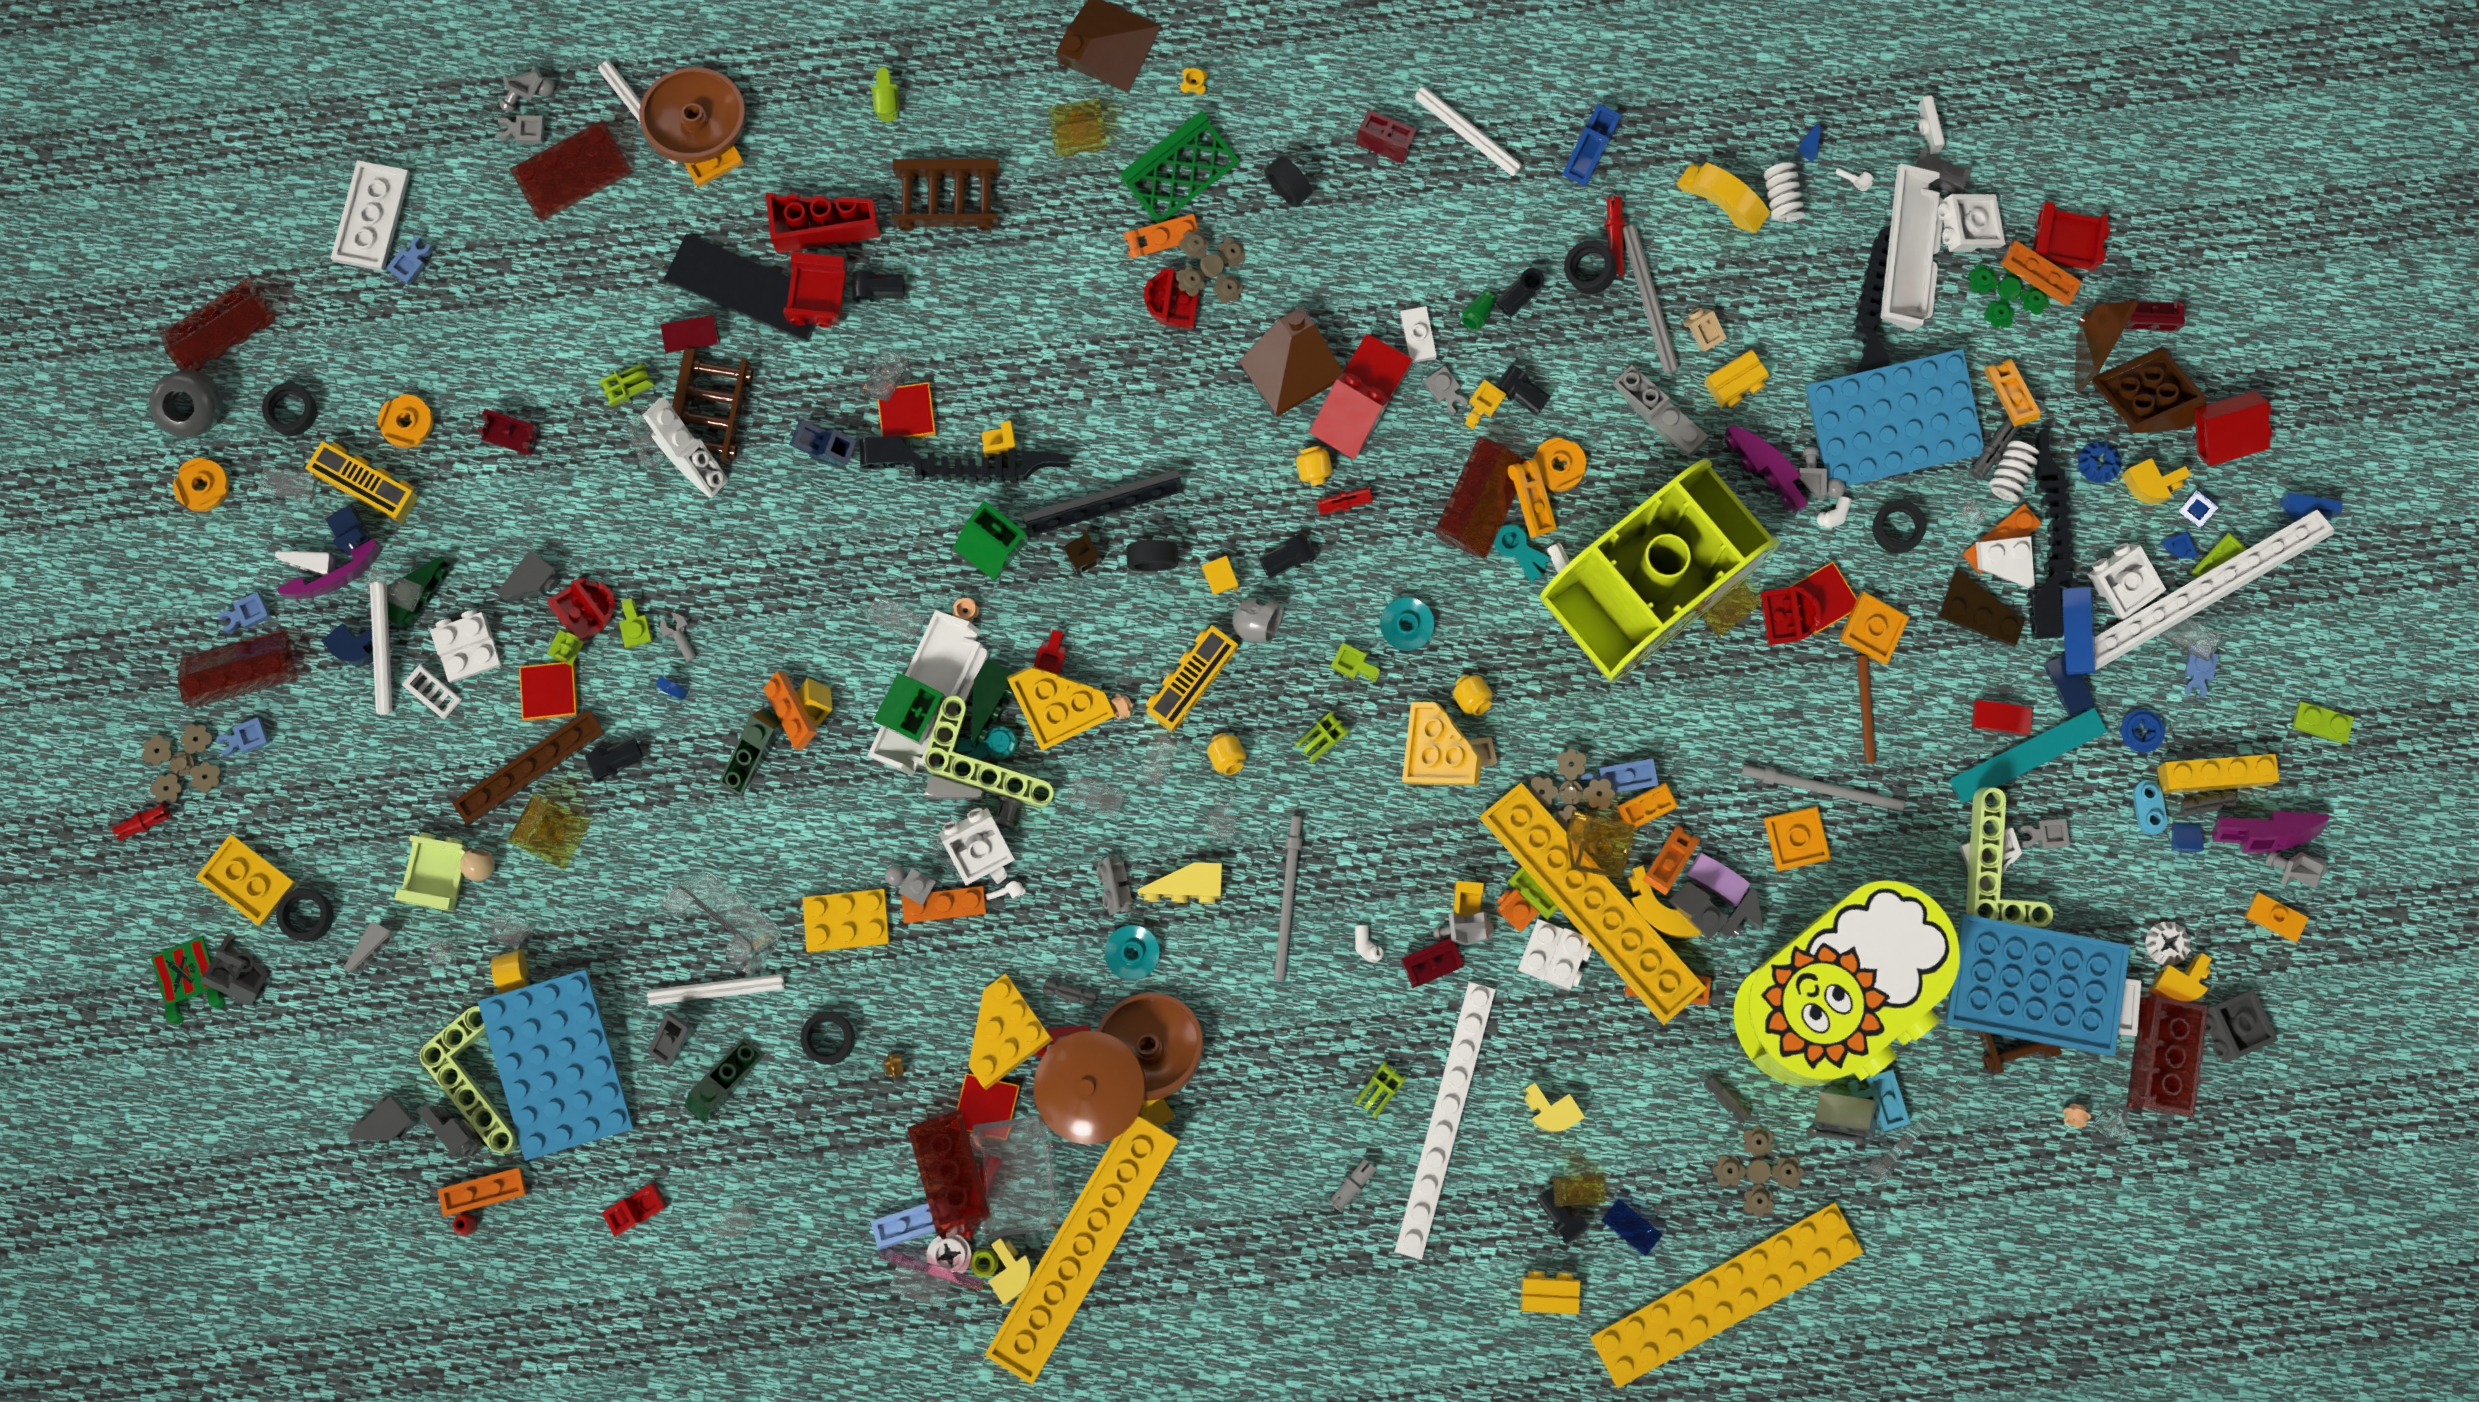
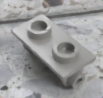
M1106 857L1098 862L1096 870L1099 882H1102L1104 888L1102 896L1105 909H1108L1109 916L1119 911L1121 913L1131 911L1133 902L1129 886L1119 887L1118 884L1127 881L1124 862L1120 860V857L1111 859Z

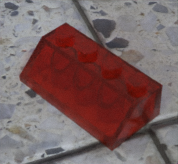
M604 120L510 168L518 186L540 222L633 173Z
M248 277L162 331L160 336L165 352L179 370L200 371L206 362L212 358L218 359L222 357L228 348L235 344L244 343L249 339L250 334L258 329H266L272 324V320L276 318L252 278Z
M1479 435L1435 528L1436 538L1486 560L1517 494L1514 481L1508 475V467L1516 463L1522 465L1525 460L1506 446Z
M287 629L181 657L177 680L182 703L194 709L297 681L298 676Z
M2162 996L2141 997L2138 1032L2135 1037L2126 1107L2152 1113L2194 1118L2208 1013L2207 1006Z
M961 1109L907 1127L934 1227L939 1237L944 1240L968 1232L990 1218V1209Z

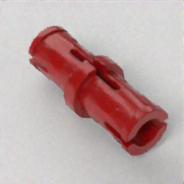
M1366 486L1365 488L1346 493L1344 490L1339 491L1338 495L1316 499L1320 516H1323L1324 514L1340 510L1344 512L1350 511L1349 508L1372 503V497L1369 487Z
M164 803L143 813L138 811L134 813L132 818L113 825L112 832L114 836L119 834L116 839L121 842L136 833H145L149 831V827L170 819L169 809L164 810L167 807Z

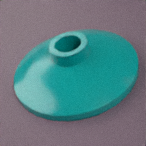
M1411 597L1399 598L1392 601L1384 609L1380 619L1381 633L1384 639L1396 649L1404 651L1416 650L1425 645L1431 638L1434 630V617L1429 607L1422 601ZM1408 621L1412 624V628L1404 630L1402 623Z
M1127 925L1114 931L1108 938L1104 951L1109 969L1116 976L1125 980H1139L1148 976L1157 966L1160 956L1159 944L1155 936L1146 928L1138 925ZM1134 948L1138 951L1136 958L1131 959L1127 956L1129 949Z

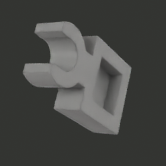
M517 115L516 122H511L507 118L498 119L500 126L508 127L505 132H497L499 139L507 141L515 137L517 144H543L545 128L543 116Z
M1445 366L1423 381V384L1438 404L1444 400L1447 402V410L1452 416L1456 414V410L1452 406L1453 403L1460 402L1464 408L1467 407V400L1455 393L1460 390V385Z
M2066 819L2036 822L2037 829H2034L2032 826H2022L2018 829V833L2026 832L2030 836L2029 841L2020 843V847L2023 848L2030 847L2036 842H2039L2040 850L2070 846Z

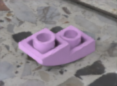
M1702 853L1697 855L1686 875L1703 890L1714 892L1732 907L1739 905L1750 885L1740 875Z

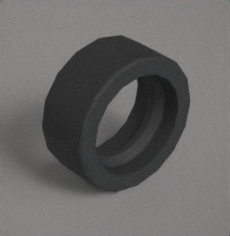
M1279 156L1265 168V176L1270 185L1292 207H1298L1311 196L1312 188L1300 169L1285 156Z
M1583 241L1576 244L1568 252L1564 261V272L1568 281L1578 291L1585 294H1597L1606 290L1613 283L1617 275V262L1615 256L1604 244L1597 241ZM1591 253L1600 254L1605 260V268L1602 274L1590 282L1580 280L1576 274V267L1579 261Z
M283 383L276 385L268 391L263 399L262 413L264 419L270 427L283 435L295 436L302 434L311 428L316 420L318 409L315 399L305 388L297 384ZM296 395L304 401V413L294 423L283 424L279 422L275 416L276 404L284 396Z
M1896 500L1887 503L1879 510L1873 520L1872 532L1875 541L1881 548L1890 553L1901 554L1911 551L1921 542L1926 533L1927 522L1924 513L1917 505L1909 501ZM1904 512L1912 518L1915 532L1909 540L1895 542L1885 534L1883 528L1884 520L1891 513Z
M1142 540L1132 542L1126 547L1127 567L1131 570L1166 571L1174 569L1178 565V545L1174 542Z
M305 888L293 890L285 895L278 904L276 912L277 924L282 933L291 939L302 942L316 941L324 936L330 929L334 918L333 907L328 898L317 891ZM308 899L317 903L321 915L319 922L313 929L303 932L292 926L289 914L295 903Z
M823 1011L814 1014L805 1022L801 1030L800 1042L803 1051L810 1059L820 1064L833 1065L842 1062L850 1055L855 1043V1033L852 1025L845 1017L835 1012ZM824 1022H833L839 1025L844 1034V1042L841 1048L836 1053L830 1055L821 1054L812 1044L814 1029Z

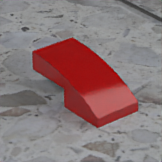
M1975 700L1972 728L1993 732L2003 731L2025 736L2030 735L2033 708L2001 702Z
M651 1183L632 1196L622 1199L602 1212V1215L614 1237H617L666 1209L668 1205L657 1184Z

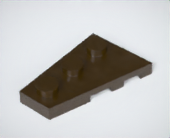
M1954 569L1937 619L2015 647L2025 620L1960 570Z

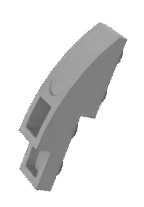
M1633 365L1613 382L1614 387L1629 405L1670 446L1674 444L1689 458L1709 441V436L1671 404L1670 398Z

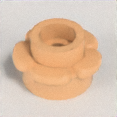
M962 598L954 603L952 614L954 617L971 623L978 616L979 608L975 605L976 602L973 599ZM965 608L968 609L967 613L963 612Z
M1117 693L1116 697L1109 701L1115 717L1119 720L1124 717L1129 718L1133 705L1127 696L1122 697L1121 694Z
M2070 1104L2069 1107L2063 1109V1114H2065L2064 1122L2068 1125L2085 1127L2087 1120L2091 1118V1114L2086 1112V1107L2080 1104Z

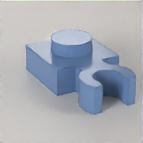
M418 236L412 239L409 251L401 248L386 267L391 274L408 286L412 284L426 266L420 260L431 255L433 251L430 244H427L424 249L419 250L418 247L422 240Z
M259 592L234 602L235 611H223L217 615L221 621L227 618L231 619L230 624L223 627V631L226 633L236 631L239 624L248 629L271 618Z
M2195 648L2189 649L2184 675L2192 678L2185 686L2184 692L2186 695L2191 694L2193 686H2197L2200 689L2199 698L2202 699L2206 696L2207 686L2204 682L2213 681L2219 654Z
M258 717L232 727L234 735L223 734L216 738V741L220 744L226 741L229 742L228 748L220 751L223 756L233 755L237 748L245 754L270 744L262 719Z

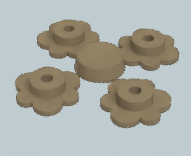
M1195 230L1193 233L1186 231L1183 235L1184 238L1179 242V247L1181 250L1186 251V255L1189 258L1194 256L1202 258L1200 262L1201 270H1194L1191 266H1187L1184 270H1179L1176 273V279L1180 282L1178 288L1181 291L1186 290L1189 296L1197 295L1199 290L1205 287L1202 281L1205 274L1208 277H1217L1213 291L1218 294L1220 302H1236L1239 299L1238 295L1243 291L1242 285L1236 282L1234 276L1226 277L1220 274L1224 264L1228 263L1230 267H1236L1238 263H1243L1246 260L1245 253L1243 252L1244 246L1241 243H1236L1233 238L1229 237L1218 245L1219 255L1209 254L1206 256V248H1208L1209 242L1204 239V234L1200 230Z
M190 724L186 726L184 730L185 735H182L180 738L181 743L185 744V752H179L173 757L172 752L169 750L172 747L171 742L164 740L161 735H154L150 741L143 743V761L147 763L152 762L154 766H160L162 761L168 762L170 760V770L174 773L166 776L159 775L156 778V782L151 784L150 793L156 796L157 802L163 803L166 801L167 803H174L177 801V793L182 791V786L178 784L177 776L190 774L193 778L191 785L196 788L198 787L202 793H208L211 791L212 786L216 787L219 785L220 768L206 761L202 762L200 766H195L194 759L190 755L196 752H205L206 746L211 744L213 740L212 735L207 732V728L204 725L197 727Z
M1573 748L1568 749L1567 753H1559L1556 758L1559 764L1557 767L1558 773L1564 774L1566 779L1569 780L1560 786L1559 791L1556 786L1552 785V779L1545 778L1543 780L1541 777H1534L1531 780V787L1527 788L1540 804L1550 806L1552 799L1556 798L1559 793L1560 799L1565 804H1568V806L1564 808V811H1558L1556 818L1558 819V824L1570 837L1575 833H1581L1585 830V823L1582 821L1585 817L1584 813L1581 811L1577 812L1576 807L1573 806L1574 804L1580 802L1584 796L1585 799L1589 800L1591 807L1599 806L1602 809H1606L1611 805V799L1615 797V791L1611 789V782L1608 779H1601L1600 781L1593 779L1589 783L1590 787H1586L1584 791L1578 782L1573 781L1578 777V774L1582 775L1585 773L1586 768L1583 765L1587 762L1586 755L1577 753ZM1571 761L1574 763L1573 767L1570 766ZM1541 789L1545 791L1544 794L1540 793ZM1598 791H1601V792H1602V795H1601V796H1599V795L1597 794ZM1569 819L1573 820L1572 824L1568 823Z
M1760 1126L1754 1127L1753 1131L1747 1130L1743 1133L1744 1150L1748 1153L1751 1152L1752 1156L1756 1158L1747 1165L1746 1169L1743 1165L1739 1164L1740 1161L1737 1157L1729 1158L1725 1155L1718 1158V1166H1715L1713 1169V1173L1718 1176L1717 1181L1719 1185L1723 1187L1729 1184L1737 1186L1740 1183L1739 1178L1744 1177L1745 1174L1752 1183L1757 1184L1753 1186L1752 1191L1744 1193L1746 1201L1743 1204V1208L1747 1213L1754 1212V1215L1758 1218L1762 1217L1764 1213L1768 1214L1774 1210V1203L1771 1201L1773 1193L1766 1191L1764 1186L1760 1184L1767 1182L1772 1175L1775 1179H1778L1777 1183L1779 1186L1784 1187L1788 1185L1790 1188H1796L1800 1183L1799 1178L1804 1175V1171L1799 1167L1800 1163L1796 1157H1789L1787 1160L1779 1158L1777 1165L1772 1169L1766 1161L1761 1159L1764 1157L1765 1152L1770 1153L1773 1150V1146L1770 1143H1772L1774 1136L1768 1130L1763 1131ZM1758 1139L1761 1141L1760 1145L1756 1143ZM1728 1168L1732 1170L1731 1174L1727 1172ZM1786 1170H1790L1789 1175L1786 1174ZM1757 1199H1761L1760 1204L1757 1203Z

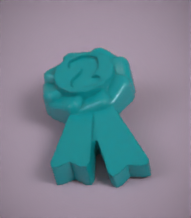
M1505 525L1494 535L1496 551L1505 558L1515 557L1531 584L1535 582V579L1542 578V574L1535 565L1545 570L1546 563L1551 558L1527 546L1526 533L1517 525Z
M997 726L991 728L984 743L979 742L976 749L972 748L971 739H958L957 744L959 746L956 752H970L964 756L980 761L988 755L1000 760L1011 757L1014 754L1018 741L1013 730L1006 726ZM960 763V771L970 767L966 763Z

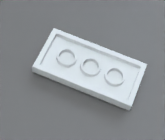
M357 160L331 254L333 262L385 271L410 178L408 170Z

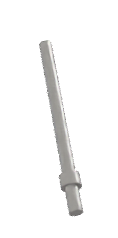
M1743 764L1741 775L1761 779L1762 783L1773 785L1774 783H1779L1903 811L1905 805L1904 800L1784 774L1770 767L1762 769Z
M1291 816L1289 837L1286 838L1285 849L1288 851L1274 980L1285 981L1298 851H1301L1302 839H1300L1302 817Z

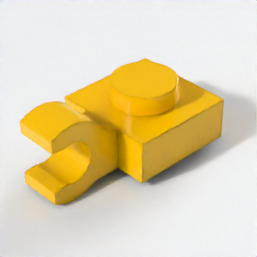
M1484 379L1469 401V404L1474 408L1467 416L1465 425L1474 430L1484 414L1491 418L1506 398V393Z

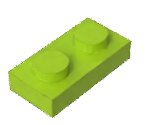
M2300 701L2297 705L2292 729L2346 744L2349 740L2354 717Z

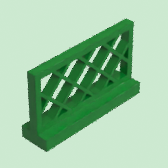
M1201 110L1123 170L1119 175V180L1130 190L1149 216L1158 224L1167 220L1240 163V160L1209 123L1208 117ZM1205 130L1213 137L1212 147L1197 145L1198 136ZM1194 139V145L1188 144ZM1216 142L1221 148H1215ZM1182 148L1193 149L1192 163L1177 161L1178 151ZM1197 150L1212 152L1210 165L1195 164ZM1215 152L1226 154L1232 162L1225 167L1213 166ZM1174 155V161L1168 160L1171 156ZM1161 164L1173 165L1172 178L1156 177L1157 167ZM1176 166L1191 168L1190 181L1175 179ZM1194 168L1210 170L1209 180L1205 183L1193 182ZM1154 170L1153 176H1147ZM1213 170L1219 171L1212 177ZM1140 180L1153 181L1151 195L1140 193L1134 185ZM1156 182L1171 183L1169 197L1154 195ZM1174 184L1189 186L1188 196L1184 199L1173 198ZM1192 186H1197L1198 188L1192 192ZM1145 199H1150V205ZM1154 200L1169 202L1168 211L1161 217L1153 210ZM1172 202H1178V204L1171 208Z

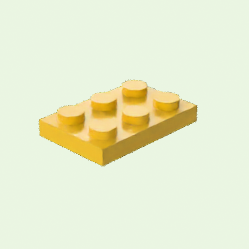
M232 834L227 837L196 876L204 885L261 927L278 908V904L283 897L297 884Z
M885 889L802 897L807 953L890 944Z

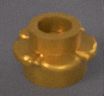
M889 1052L888 1058L883 1059L886 1076L891 1075L893 1080H895L896 1076L904 1075L902 1061L899 1053L891 1055V1052Z

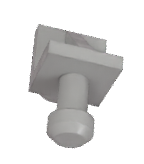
M533 66L531 72L514 77L504 75L503 81L509 92L506 98L501 99L499 104L503 110L513 112L519 95L528 100H531L535 91L541 96H549L554 92V82L549 77H542L539 68Z
M1815 447L1805 448L1803 450V457L1806 458L1805 468H1799L1798 472L1801 475L1799 480L1817 497V501H1823L1826 495L1831 498L1841 497L1845 492L1844 482L1837 478L1830 479L1827 482V469L1816 468V458L1819 457V450Z
M2272 851L2267 854L2265 859L2266 865L2270 867L2276 866L2285 871L2281 884L2285 886L2296 879L2316 889L2321 877L2326 874L2328 869L2324 859L2311 857L2303 852L2287 860L2281 857L2279 852Z
M897 865L890 866L885 872V880L888 884L892 886L902 884L898 894L904 895L920 905L924 904L936 882L911 868L907 877H905L903 868Z
M1485 912L1466 917L1455 913L1448 914L1450 926L1445 928L1438 926L1433 931V937L1438 943L1451 937L1452 941L1465 946L1487 941L1494 935V927L1487 921Z

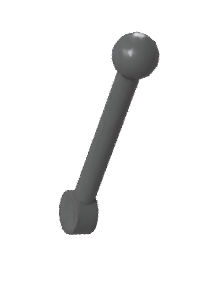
M1809 1127L1806 1130L1807 1137L1811 1139L1816 1138V1136L1853 1141L1857 1145H1862L1865 1141L1864 1136L1817 1131L1813 1127Z

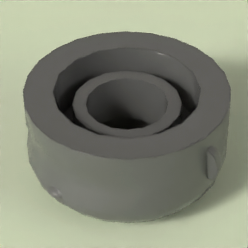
M180 370L164 374L154 385L150 394L149 407L153 420L163 431L175 437L191 438L207 433L216 426L223 413L224 404L220 388L210 377L199 371ZM180 392L188 393L193 399L194 412L191 416L182 415L176 408L175 399Z

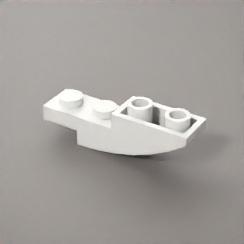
M659 398L642 415L654 431L651 437L660 449L704 494L712 498L729 481L704 443L699 439L693 438L666 398Z

